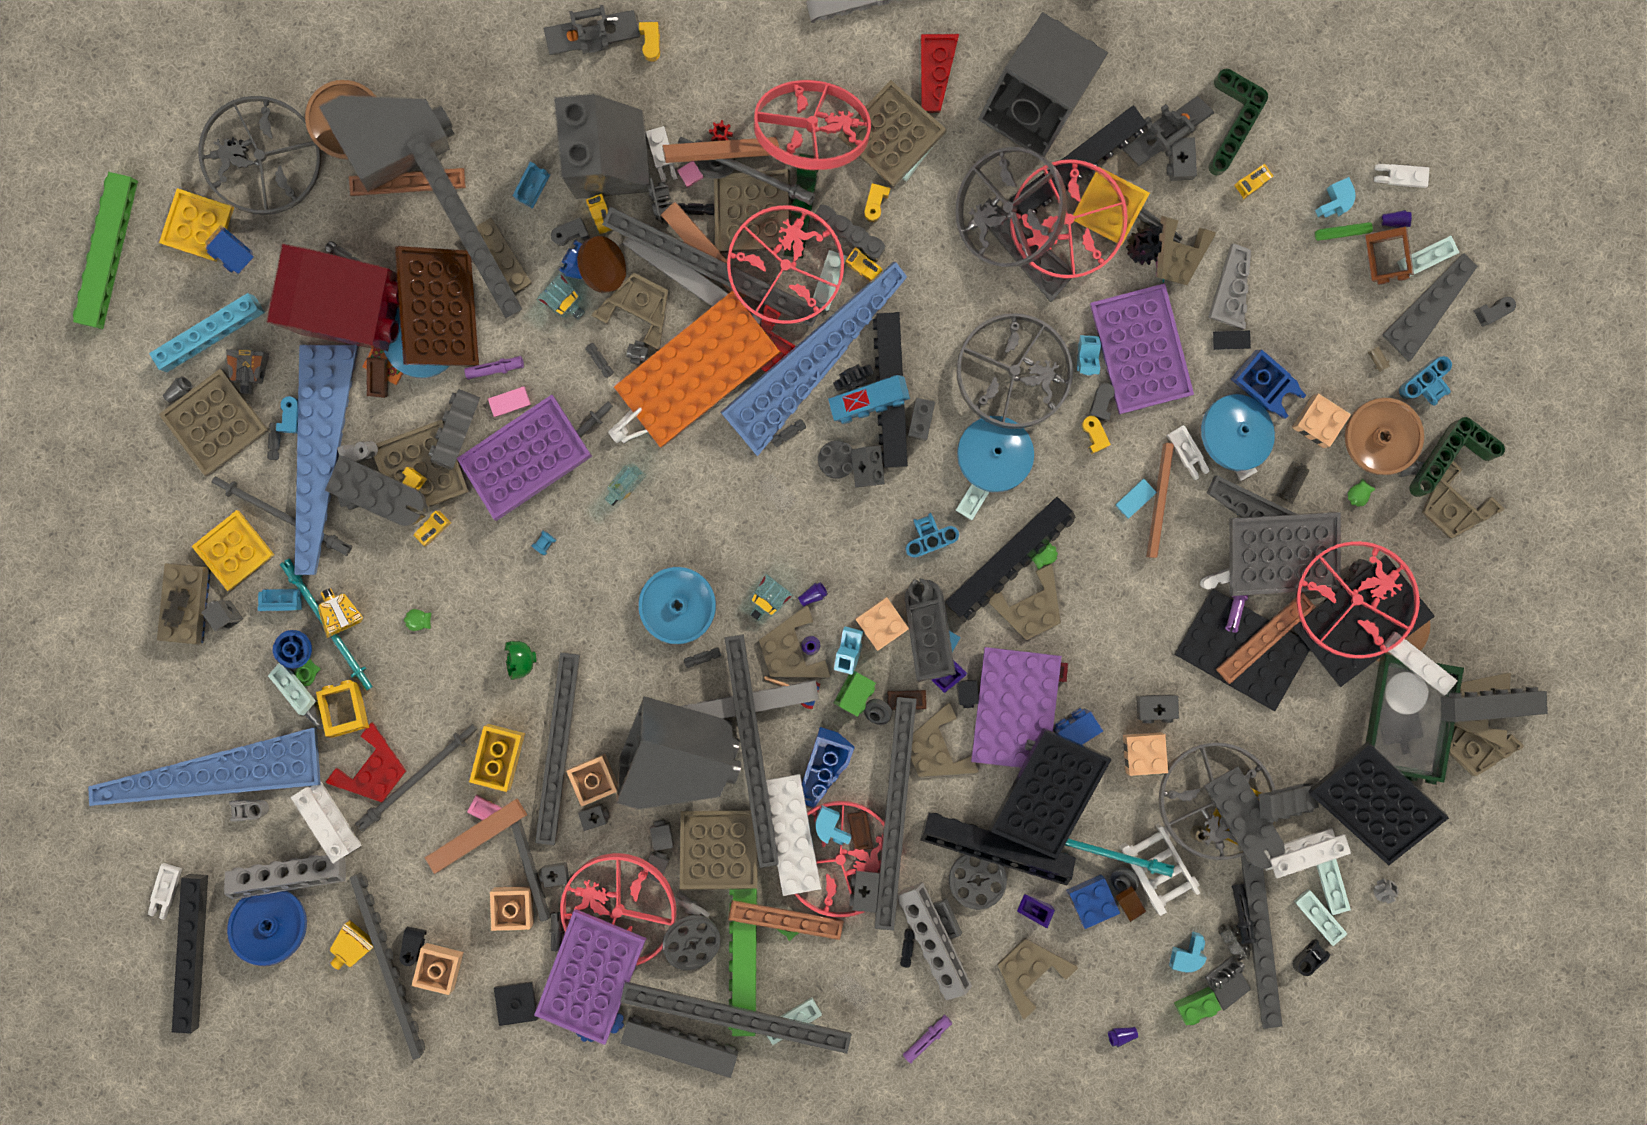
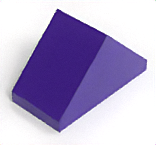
M955 661L956 674L931 679L944 693L968 674Z
M1024 894L1017 912L1048 928L1055 909L1048 903Z

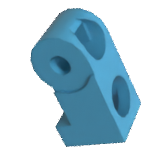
M287 396L282 399L280 404L283 410L282 423L276 424V431L281 433H298V399Z

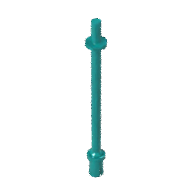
M291 559L285 560V563L282 562L280 567L288 576L289 583L297 586L322 624L318 611L319 605L303 583V575H295V566ZM338 634L331 636V639L353 670L351 677L357 676L366 691L371 689L373 686L363 672L367 668L359 667Z
M1069 838L1065 846L1147 868L1151 874L1158 873L1172 878L1175 865L1158 862V859L1155 858L1148 861Z

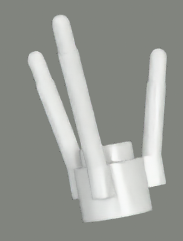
M638 408L634 413L630 410L608 431L616 443L620 441L625 443L648 432L645 429L628 436L626 435L629 432L625 425L642 411L641 408Z

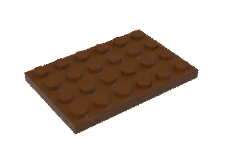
M408 246L395 247L403 364L434 366L479 365L472 262L467 250Z

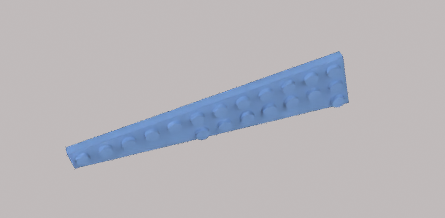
M892 262L720 412L755 455L758 456L772 440L773 435L779 428L783 427L788 417L798 409L799 404L808 397L812 389L818 385L848 349L849 344L858 337L859 332L866 324H869L874 314L884 306L887 299L894 294L907 278L897 262Z
M299 345L295 575L317 574L321 544L324 537L323 530L328 516V504L331 499L330 493L325 491L339 457L337 447L341 446L346 407H348L349 391L352 387L353 370H355L358 346Z
M317 727L89 786V806L321 785Z

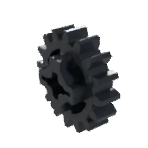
M1145 224L1144 229L1141 230L1138 227L1137 233H1131L1133 238L1127 239L1130 245L1126 246V249L1129 251L1127 253L1134 263L1139 262L1140 265H1143L1144 262L1150 265L1151 260L1157 262L1158 252H1161L1162 241H1159V235L1163 233L1160 226L1156 227L1154 224H1151L1149 228Z
M858 364L840 373V379L833 382V385L837 392L843 389L849 392L868 382L866 378L874 374L870 364L864 367H860Z

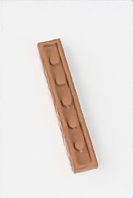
M776 137L767 138L772 144L780 148ZM757 138L662 145L665 163L770 156L760 145Z
M464 168L444 169L455 189L466 188ZM422 171L406 172L370 192H367L359 176H349L350 196L433 191Z
M676 202L661 214L685 243L727 263V259ZM722 283L729 292L733 291L731 287ZM737 291L742 299L747 296Z
M1164 443L1162 447L1156 488L1157 493L1155 495L1146 556L1148 558L1158 557L1174 448L1172 443Z
M1301 593V609L1305 617L1315 606L1304 593ZM1296 597L1215 669L1228 684L1232 683L1300 621Z
M517 798L426 856L425 860L435 874L527 816V813Z
M732 900L728 916L730 921L840 940L844 923L840 919Z

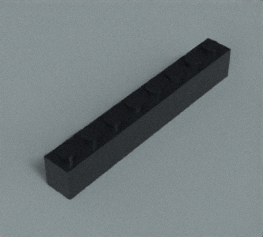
M1133 105L1061 160H1080L1099 166L1098 162L1102 159L1104 161L1110 159L1114 155V150L1117 148L1121 150L1130 143L1128 140L1131 137L1137 138L1144 133L1145 130L1143 128L1147 125V122ZM1072 164L1057 165L1055 168L1059 172L1067 191L1068 183L1072 179L1070 177V171L1073 169ZM1078 165L1077 170L1079 171V175L1076 179V183H1078L1084 178L1083 174L1086 171H1089V173H1091L1093 170L1088 167ZM1043 173L1024 187L1019 196L1041 180L1045 174ZM1052 177L1051 180L1059 194L1055 178ZM1047 181L1017 205L1018 209L1016 212L1021 214V216L1023 214L1028 215V210L1032 209L1036 215L1038 213L1036 209L1040 206L1044 208L1053 201L1052 197L1055 196L1049 182ZM1016 194L1010 198L1009 202H1013Z
M900 312L876 313V319L872 321L873 330H877V338H874V350L878 349V357H875V369H879V376H876V382L896 375L903 376ZM891 405L887 407L886 411L878 415V426H882V434H879V445H883V453H881L882 464H884V468L907 467L905 405L897 407Z
M1056 497L945 603L964 623L967 620H971L976 615V611L981 607H985L994 594L1000 593L1009 580L1015 579L1018 572L1023 567H1027L1037 554H1041L1049 542L1056 540L1065 527L1068 528L1073 524L1076 518L1074 512L1060 498Z
M929 812L924 821L920 841L1066 886L1073 878L1076 857L1070 856L1068 853L1061 852L1059 857L1055 859L990 832V830L979 828L974 824L962 823L958 819H949L938 813Z
M188 874L181 878L171 1033L191 1034L199 1028L208 875Z

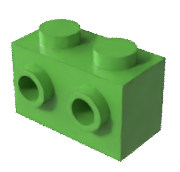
M854 671L853 674H849L833 703L858 717L859 713L861 714L866 707L865 702L868 697L874 693L876 682Z
M1209 987L1174 1002L1186 1026L1195 1025L1204 1017H1213L1221 1010L1214 992Z

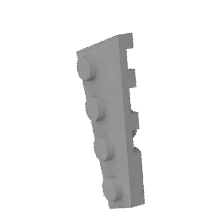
M1236 244L1230 245L1208 318L1233 327L1246 329V322L1244 321L1245 313H1247L1246 293H1248L1249 286L1247 285V278L1250 271V249Z

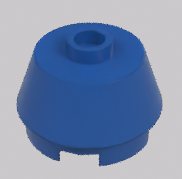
M575 240L573 242L575 247L568 249L561 261L564 263V266H560L558 270L564 273V276L582 279L577 262L578 252L582 244Z
M288 630L281 633L273 644L275 659L287 668L303 666L307 663L312 653V645L309 638L298 630Z

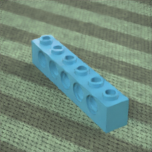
M247 293L150 352L149 355L159 370L169 372L264 314L265 311L257 298Z

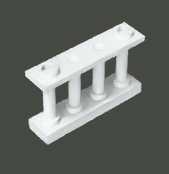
M322 782L321 785L311 786L310 788L308 786L291 797L332 863L362 846Z
M1158 823L1155 825L1159 831L1158 833L1135 846H1129L1125 842L1119 847L1123 854L1135 857L1138 855V852L1163 839L1168 849L1148 861L1155 858L1158 859V862H1161L1173 855L1178 865L1174 867L1172 877L1182 872L1187 880L1186 883L1163 896H1157L1155 892L1156 886L1169 880L1171 877L1161 874L1153 880L1151 878L1148 880L1145 875L1147 868L1129 863L1133 872L1138 876L1139 882L1154 909L1161 916L1167 912L1164 908L1167 902L1190 889L1195 894H1200L1197 888L1200 885L1194 876H1190L1169 839L1171 835L1166 827H1162Z
M1328 828L1284 843L1285 852L1281 856L1270 859L1268 851L1264 850L1272 867L1264 870L1273 869L1275 877L1280 878L1351 854L1346 836L1343 834L1335 837L1333 829Z

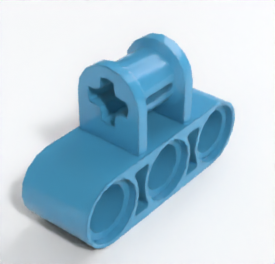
M1445 356L1431 360L1400 386V396L1407 400L1423 394L1431 405H1437L1443 396L1451 393L1450 388L1442 379L1452 368L1451 360ZM1438 362H1440V363L1442 364V366H1443L1442 370H1439V369H1438V367H1437V363H1438ZM1423 374H1426L1428 377L1427 383L1422 379ZM1408 386H1411L1413 389L1412 395L1407 391Z
M928 513V516L924 518L913 519L919 538L908 542L905 551L908 556L913 558L922 556L956 542L959 538V531L953 526L938 530L932 514ZM948 529L953 530L955 533V537L951 541L945 537V532ZM931 536L937 539V545L933 548L927 544V539ZM913 543L919 546V552L915 555L909 551V546Z

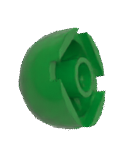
M522 641L505 642V651H509L507 653L506 666L509 677L511 676L510 679L515 680L527 676L533 669V663L537 661L535 651L531 652L530 647Z

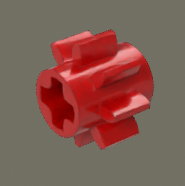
M723 120L719 124L713 122L714 128L709 130V134L714 135L711 141H726L728 137H733V133L728 131L731 128L730 124L724 125ZM717 131H724V135L722 136L721 134H718Z

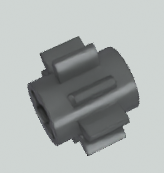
M635 340L634 344L629 343L626 357L631 358V363L640 365L641 361L645 362L647 360L649 348L644 347V342Z

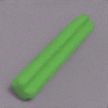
M1368 222L1319 229L1315 231V238L1317 241L1369 234L1373 231L1372 223Z

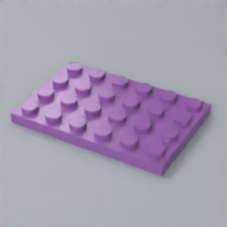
M1165 283L1090 303L1110 384L1115 390L1114 399L1118 414L1194 395Z
M550 395L459 456L457 460L492 518L497 521L593 456L556 398Z
M984 647L971 762L1022 768L1030 753L1029 750L1025 749L1026 741L1030 739L1036 742L1043 728L1053 732L1062 656Z
M575 909L534 1016L605 1045L622 1004L620 1001L625 981L630 982L647 938Z

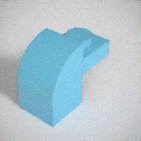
M1350 178L1343 179L1326 188L1332 202L1319 207L1315 212L1318 217L1324 215L1325 218L1336 212L1338 216L1347 212L1355 201V189Z
M1080 335L1077 355V371H1080V373L1089 376L1100 373L1099 354L1101 343L1099 336Z
M844 627L841 645L836 653L834 670L853 674L861 653L862 630Z
M821 805L816 817V831L819 838L826 844H828L830 837L840 845L844 843L849 844L851 834L835 827L840 816L839 812Z
M1192 932L1188 950L1173 947L1169 966L1173 970L1188 973L1199 970L1207 959L1204 954L1200 953L1205 947L1204 937L1200 933Z

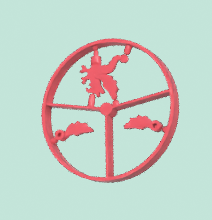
M798 80L783 83L766 92L758 101L755 109L754 132L760 145L774 158L794 167L826 170L844 166L859 157L869 142L871 120L866 107L852 93L827 82ZM803 91L823 93L814 116H810L808 119L760 112L774 98L795 92L798 107L797 113H801L808 106V99L803 96ZM826 95H832L851 105L860 114L864 122H860L856 118L851 119L850 117H853L854 113H850V111H848L847 116L844 115V111H838V114L841 116H834V113L828 116L827 113L820 112ZM817 117L825 119L827 125L820 128L817 127ZM758 122L806 128L812 134L814 159L793 155L795 149L799 148L801 143H803L802 134H799L796 129L794 130L791 143L787 144V152L772 144L764 136ZM858 125L866 126L867 134L863 141L856 140V133L850 129V126L858 128ZM842 129L845 134L851 136L849 137V142H855L857 145L855 149L844 155L818 159L815 132L820 130L829 134L840 132Z
M1060 160L1052 162L1054 166L1072 164L1073 169L1070 171L1072 179L1068 183V192L1071 194V198H1075L1078 202L1081 201L1079 185L1076 183L1079 175L1077 167L1081 165L1102 175L1112 185L1120 203L1077 216L1068 214L1066 211L1064 224L1067 225L1068 233L1060 234L1058 240L1069 239L1072 275L1052 273L1042 269L1033 261L1028 263L1045 275L1069 279L1093 273L1112 259L1120 248L1126 233L1127 207L1119 186L1104 170L1085 161ZM1046 165L1036 170L1025 180L1017 191L1014 200L1019 197L1024 186L1041 171L1044 172L1045 176L1048 174V167ZM1050 179L1048 182L1059 203V194ZM1121 205L1123 216L1122 230L1114 250L1106 260L1100 258L1101 252L1095 249L1089 228H1086L1085 234L1082 236V244L1086 250L1093 252L1092 257L1098 259L1100 265L1090 271L1075 274L1071 224L1074 222V219ZM1016 213L1018 219L1022 218L1023 225L1033 232L1034 237L1026 239L1028 246L1038 245L1039 250L1049 237L1042 235L1041 230L1032 229V226L1027 223V214L1021 216V214ZM1050 216L1048 219H1044L1042 225L1051 229L1058 216ZM1010 218L1012 239L1018 252L1025 259L1027 257L1022 250V244L1017 240L1012 218Z
M774 206L751 216L736 232L728 252V278L738 300L753 315L775 324L800 323L818 315L836 296L844 273L843 251L832 228L815 213L796 206ZM791 210L801 212L802 216L800 219L797 218L794 225L791 226L788 219H786V222L783 221L788 228L783 229L781 227L779 233L784 231L786 236H783L784 239L782 240L779 237L781 244H778L773 250L746 227L757 217L772 211ZM808 215L821 223L827 230L821 235L815 231L805 233L800 229L804 224L805 216ZM743 229L781 263L780 268L782 269L756 311L750 308L740 297L734 286L730 270V259L737 257V260L740 262L747 261L751 266L758 267L764 272L766 271L764 261L760 260L759 256L752 254L745 257V254L742 252L738 253L737 256L735 253H732L735 241ZM816 236V240L821 242L823 237L832 236L840 257V276L837 285L795 268V261L798 257L802 256V251L804 250L801 239L808 240ZM794 240L793 261L782 260L778 257L777 254L783 246L784 250L787 248L789 251L791 250V243ZM789 269L836 288L828 302L819 309L815 306L816 300L810 298L809 289L798 283L796 285H789L790 289L806 299L808 306L813 307L815 312L801 319L783 321L771 319L758 313L782 272Z
M1361 541L1341 543L1326 549L1316 556L1304 570L1296 594L1298 616L1303 628L1311 639L1330 653L1352 659L1375 657L1399 645L1412 630L1418 616L1420 604L1416 580L1405 562L1395 553L1380 545ZM1347 546L1373 548V556L1370 557L1369 561L1377 563L1375 575L1378 578H1367L1361 582L1358 590L1354 589L1353 591L1322 557L1332 550ZM1379 551L1387 554L1400 565L1396 570H1392L1389 575L1382 571V562L1375 557ZM1318 559L1352 596V605L1321 640L1308 627L1302 613L1300 600L1302 586H1307L1308 590L1318 591L1321 596L1328 598L1334 604L1336 603L1335 593L1332 592L1330 587L1326 585L1317 586L1315 582L1308 584L1307 581H1304L1307 572ZM1401 570H1404L1407 574L1414 593V611L1409 626L1376 609L1380 602L1379 598L1383 600L1387 598L1383 595L1387 594V590H1390L1391 597H1393V594H1396L1393 587L1401 591L1400 587H1402V584L1394 583L1399 577ZM1380 585L1378 588L1370 591V593H1373L1372 597H1376L1371 605L1365 603L1363 596L1358 594L1361 590ZM1360 604L1406 629L1404 634L1393 645L1386 648L1383 644L1384 639L1380 636L1378 637L1379 630L1375 623H1370L1368 620H1358L1357 623L1368 634H1372L1375 645H1381L1380 652L1368 655L1342 653L1322 642L1351 608Z
M849 801L827 802L807 811L808 816L812 814L815 817L814 822L816 823L817 810L821 808V805L825 807L842 805L841 830H843L844 805L853 806L870 813L884 826V820L874 811ZM883 834L876 837V842L879 845L871 851L870 856L863 849L847 851L842 849V845H840V853L835 858L816 860V862L819 864L836 861L838 865H841L849 892L852 894L847 877L856 874V869L845 871L843 865L846 862L845 855L848 853L860 861H866L862 863L856 860V865H853V867L857 868V870L878 872L881 860H878L877 854L882 849ZM822 841V847H825L826 843ZM826 874V890L828 894L824 900L826 905L824 909L812 905L799 893L795 894L805 906L826 916L850 917L864 913L863 911H829L828 906L832 905V897L837 892V885L829 874Z
M605 854L587 861L570 878L561 898L560 915L565 932L569 924L568 919L572 917V914L566 913L568 891L574 892L576 896L583 897L582 903L575 906L574 910L585 909L590 904V908L593 909L594 913H598L600 916L603 914L610 915L614 919L613 925H615L616 919L622 915L670 926L676 922V901L667 879L649 862L629 854ZM606 860H616V892L605 893V888H602V892L600 890L597 891L595 887L599 886V883L596 884L594 882L593 886L590 887V879L584 881L586 888L577 887L574 889L570 887L573 879L590 865ZM621 860L644 868V870L639 872V878L632 881L630 886V895L633 896L634 901L638 900L639 892L642 888L641 882L646 879L648 872H650L659 880L668 895L671 905V919L625 909L621 904ZM607 897L616 898V905L612 913L602 905V903L605 904L609 900ZM633 926L628 927L627 930L632 932ZM662 944L651 953L639 958L637 965L645 963L656 956L663 949Z

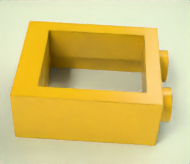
M346 680L340 682L341 685L324 686L321 691L316 692L326 737L334 738L369 728L359 683ZM350 690L357 720L333 727L326 696Z

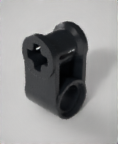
M406 927L399 957L403 965L411 966L418 962L420 950L425 943L424 934H427V930ZM409 952H411V956L414 957L413 959H410V956L407 955Z
M1314 939L1295 957L1292 963L1293 968L1303 976H1310L1330 958L1331 954L1319 945L1317 939ZM1306 962L1305 969L1301 970V964Z

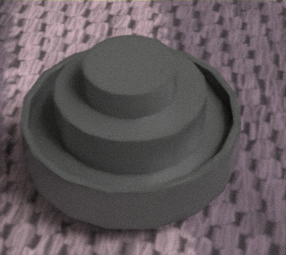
M871 699L866 703L864 715L871 723L885 725L891 719L892 709L886 702L880 699Z
M1118 867L1111 875L1112 885L1120 892L1129 887L1136 891L1139 886L1138 876L1129 868Z

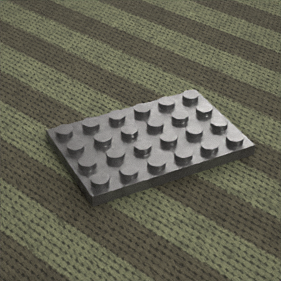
M1328 512L1229 518L1230 595L1242 596L1297 592L1300 578L1310 562L1326 549L1341 544V513ZM1341 548L1326 553L1322 557L1341 578ZM1319 559L1311 566L1304 578V581H1307L1308 584L1315 582L1317 586L1326 585L1331 589H1341V584ZM1302 586L1301 592L1310 591L1307 586Z

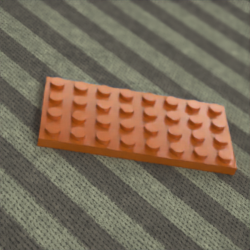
M731 291L616 384L614 388L633 413L638 408L642 409L636 417L659 447H663L781 352L752 314L738 300L734 292Z

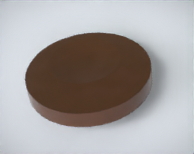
M605 236L589 238L581 245L577 262L579 272L585 283L599 293L617 290L624 282L626 276L625 258L618 245Z

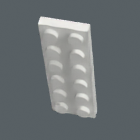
M797 774L766 780L779 865L777 866L783 896L821 889L801 776Z

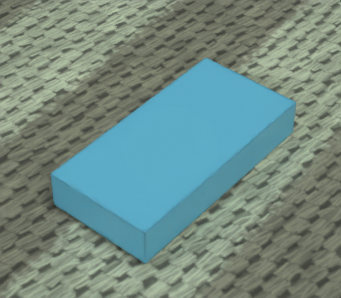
M1142 479L1115 506L1129 519L1157 492L1145 479Z

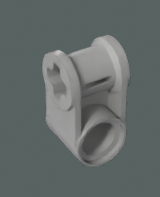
M264 800L229 801L232 812L230 821L258 819L265 816L269 811V806ZM255 805L260 808L259 814L255 811Z

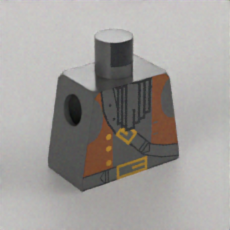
M226 349L230 381L240 383V394H252L253 383L263 384L269 353L264 351Z

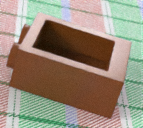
M1406 227L1365 235L1373 282H1377L1378 285L1390 283V279L1397 278L1398 281L1410 279V275H1414L1408 229ZM1403 238L1407 270L1378 275L1374 244Z

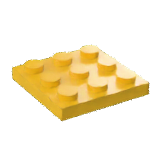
M1101 168L1117 183L1126 202L1127 228L1123 239L1124 242L1150 193ZM1095 172L1073 216L1120 203L1112 185L1099 173ZM1119 205L1076 218L1074 221L1117 243L1122 230V208Z
M177 188L159 243L217 262V259H214L206 252L205 241L220 225L228 229L234 207Z
M239 510L233 512L192 545V548L227 591H231L275 556Z

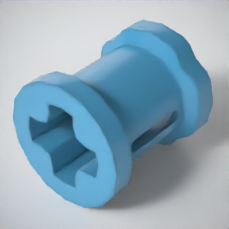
M542 530L540 538L531 546L542 555H546L547 549L553 542H556V539Z

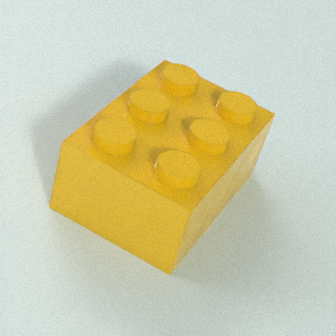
M491 724L483 726L469 782L505 792L509 791L512 787L525 733Z

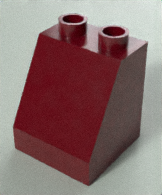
M282 244L266 322L303 336L388 352L389 344L394 343L399 334V323L395 320L397 305H399L397 273L388 268L303 247Z

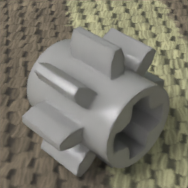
M1385 878L1377 881V885L1373 890L1377 900L1387 904L1396 901L1395 897H1398L1399 894L1397 885L1393 881H1386Z

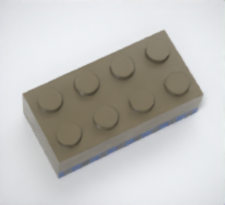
M165 563L157 633L158 641L201 644L204 642L206 618L201 612L206 609L208 603L211 570L208 567Z

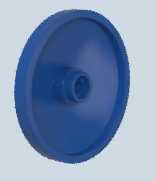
M288 891L242 898L236 904L229 917L227 934L230 946L235 954L247 963L258 966H271L281 963L296 952L305 937L307 929L306 912L300 900Z

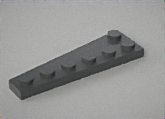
M989 198L985 203L988 202L991 205L992 200ZM985 203L980 208L981 211L984 210V207L987 208V205H985ZM996 204L993 207L998 208L997 210H995L998 213L996 215H991L988 218L992 216H1007V213ZM1007 218L1003 225H999L997 228L988 226L991 233L1016 262L1023 260L1012 239L1010 219ZM1021 226L1026 239L1034 237L1029 231H1027L1023 226ZM1015 229L1017 240L1019 243H1021L1017 231ZM1038 245L1029 247L1031 254L1038 250ZM1050 249L1033 261L1036 265L1049 272L1072 275L1071 267ZM1029 264L1020 266L1050 302L1056 298L1072 279L1045 275Z
M1465 253L1461 254L1382 336L1408 362L1411 361L1478 266Z
M1214 475L1207 491L1208 495L1239 517L1296 514L1219 476Z

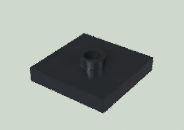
M533 981L494 987L499 1026L538 1020V1017L534 1016L536 1002Z

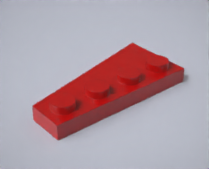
M921 34V107L928 113L941 112L959 34Z

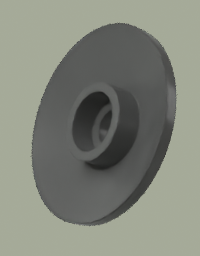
M716 160L697 161L699 171L709 178H724L734 171V168Z

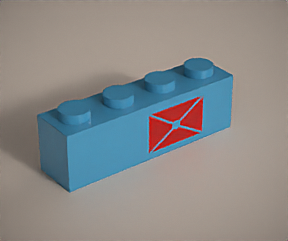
M896 375L829 398L828 400L834 421L846 424L852 422V418L868 417L870 416L869 413L876 411V413L886 411L887 407L891 405L894 407L905 404L904 401L910 399L905 377Z

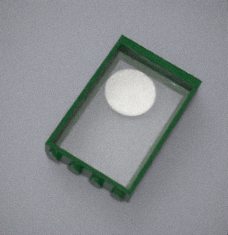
M1384 654L1380 657L1366 742L1368 741L1409 780L1418 781V778L1425 779V783L1437 785V781L1444 783L1455 722L1441 720V697H1449V693H1460L1464 668L1436 663L1457 680L1455 685L1444 696L1393 655Z

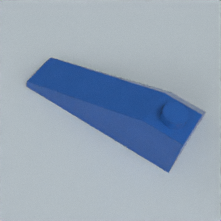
M822 727L819 728L802 781L804 797L810 799L805 800V803L813 808L827 793L829 787L838 779L842 771L847 768L855 748L838 732Z

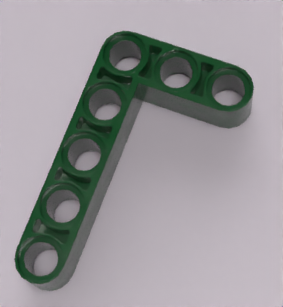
M1228 68L1218 73L1214 79V86L1219 91L1242 103L1243 106L1209 163V171L1215 176L1223 174L1229 168L1268 100V93L1265 89ZM1220 77H1225L1228 83H1223ZM1237 86H1241L1244 89V93H1240L1237 90ZM1254 96H1258L1261 99V103L1256 102ZM1244 112L1249 113L1251 115V119H1247L1244 116ZM1234 129H1239L1242 136L1236 135ZM1225 145H1229L1232 148L1231 153L1225 150ZM1215 162H1220L1223 169H1218L1215 166Z
M799 153V157L814 159L813 155ZM797 167L796 184L814 193L818 170ZM793 199L792 206L809 211L812 210L813 203L809 205L799 199ZM791 211V226L794 225L797 218L800 219L802 216L801 212ZM808 215L805 216L804 224L800 229L807 233L809 228L810 216ZM801 239V241L803 242L802 246L805 247L806 240ZM794 240L791 243V250L789 251L788 248L784 250L785 256L794 257ZM804 250L802 251V256H800V257H798V258H802V259H803Z
M1468 417L1452 422L1409 486L1410 493L1415 497H1422L1431 493L1463 445L1481 459L1491 461L1504 454V444Z

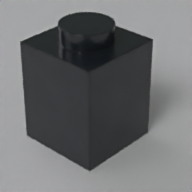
M963 680L957 683L958 704L963 705V708H974V704H979L977 680Z

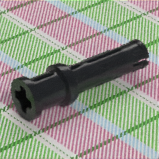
M1244 884L1232 885L1239 919L1237 928L1240 929L1242 939L1240 944L1257 943L1258 939L1255 938L1253 929L1255 924L1250 919Z

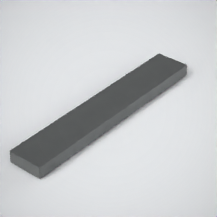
M520 819L512 824L511 827L539 919L543 922L550 918V913Z

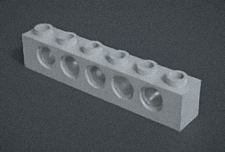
M311 855L306 859L293 858L288 862L274 861L269 865L256 864L252 865L251 868H234L232 871L225 872L224 894L231 900L343 882L346 881L345 858L342 857L332 863L327 855ZM327 865L325 870L321 871V868Z
M922 882L903 889L897 895L899 905L903 908L907 922L914 931L915 939L922 948L923 956L930 965L931 973L939 984L940 992L946 1000L966 995L972 985L924 883Z

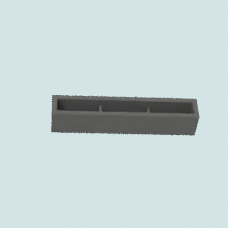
M1526 687L1524 691L1523 688H1511V692H1508V689H1496L1495 693L1491 690H1482L1480 694H1477V692H1465V695H1462V693H1449V697H1441L1442 721L1463 722L1548 714L1547 691L1538 690V687Z
M639 1016L628 1018L620 1044L731 1078L738 1057V1051L735 1050L734 1046L729 1044L721 1046L713 1039H706L705 1041L699 1039V1036L694 1033L686 1035L680 1033L681 1031L674 1027L664 1028L658 1022H644V1019Z

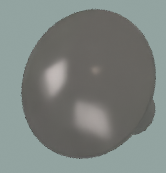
M838 440L825 444L818 454V465L821 471L826 476L834 479L844 478L853 471L852 447L848 443Z

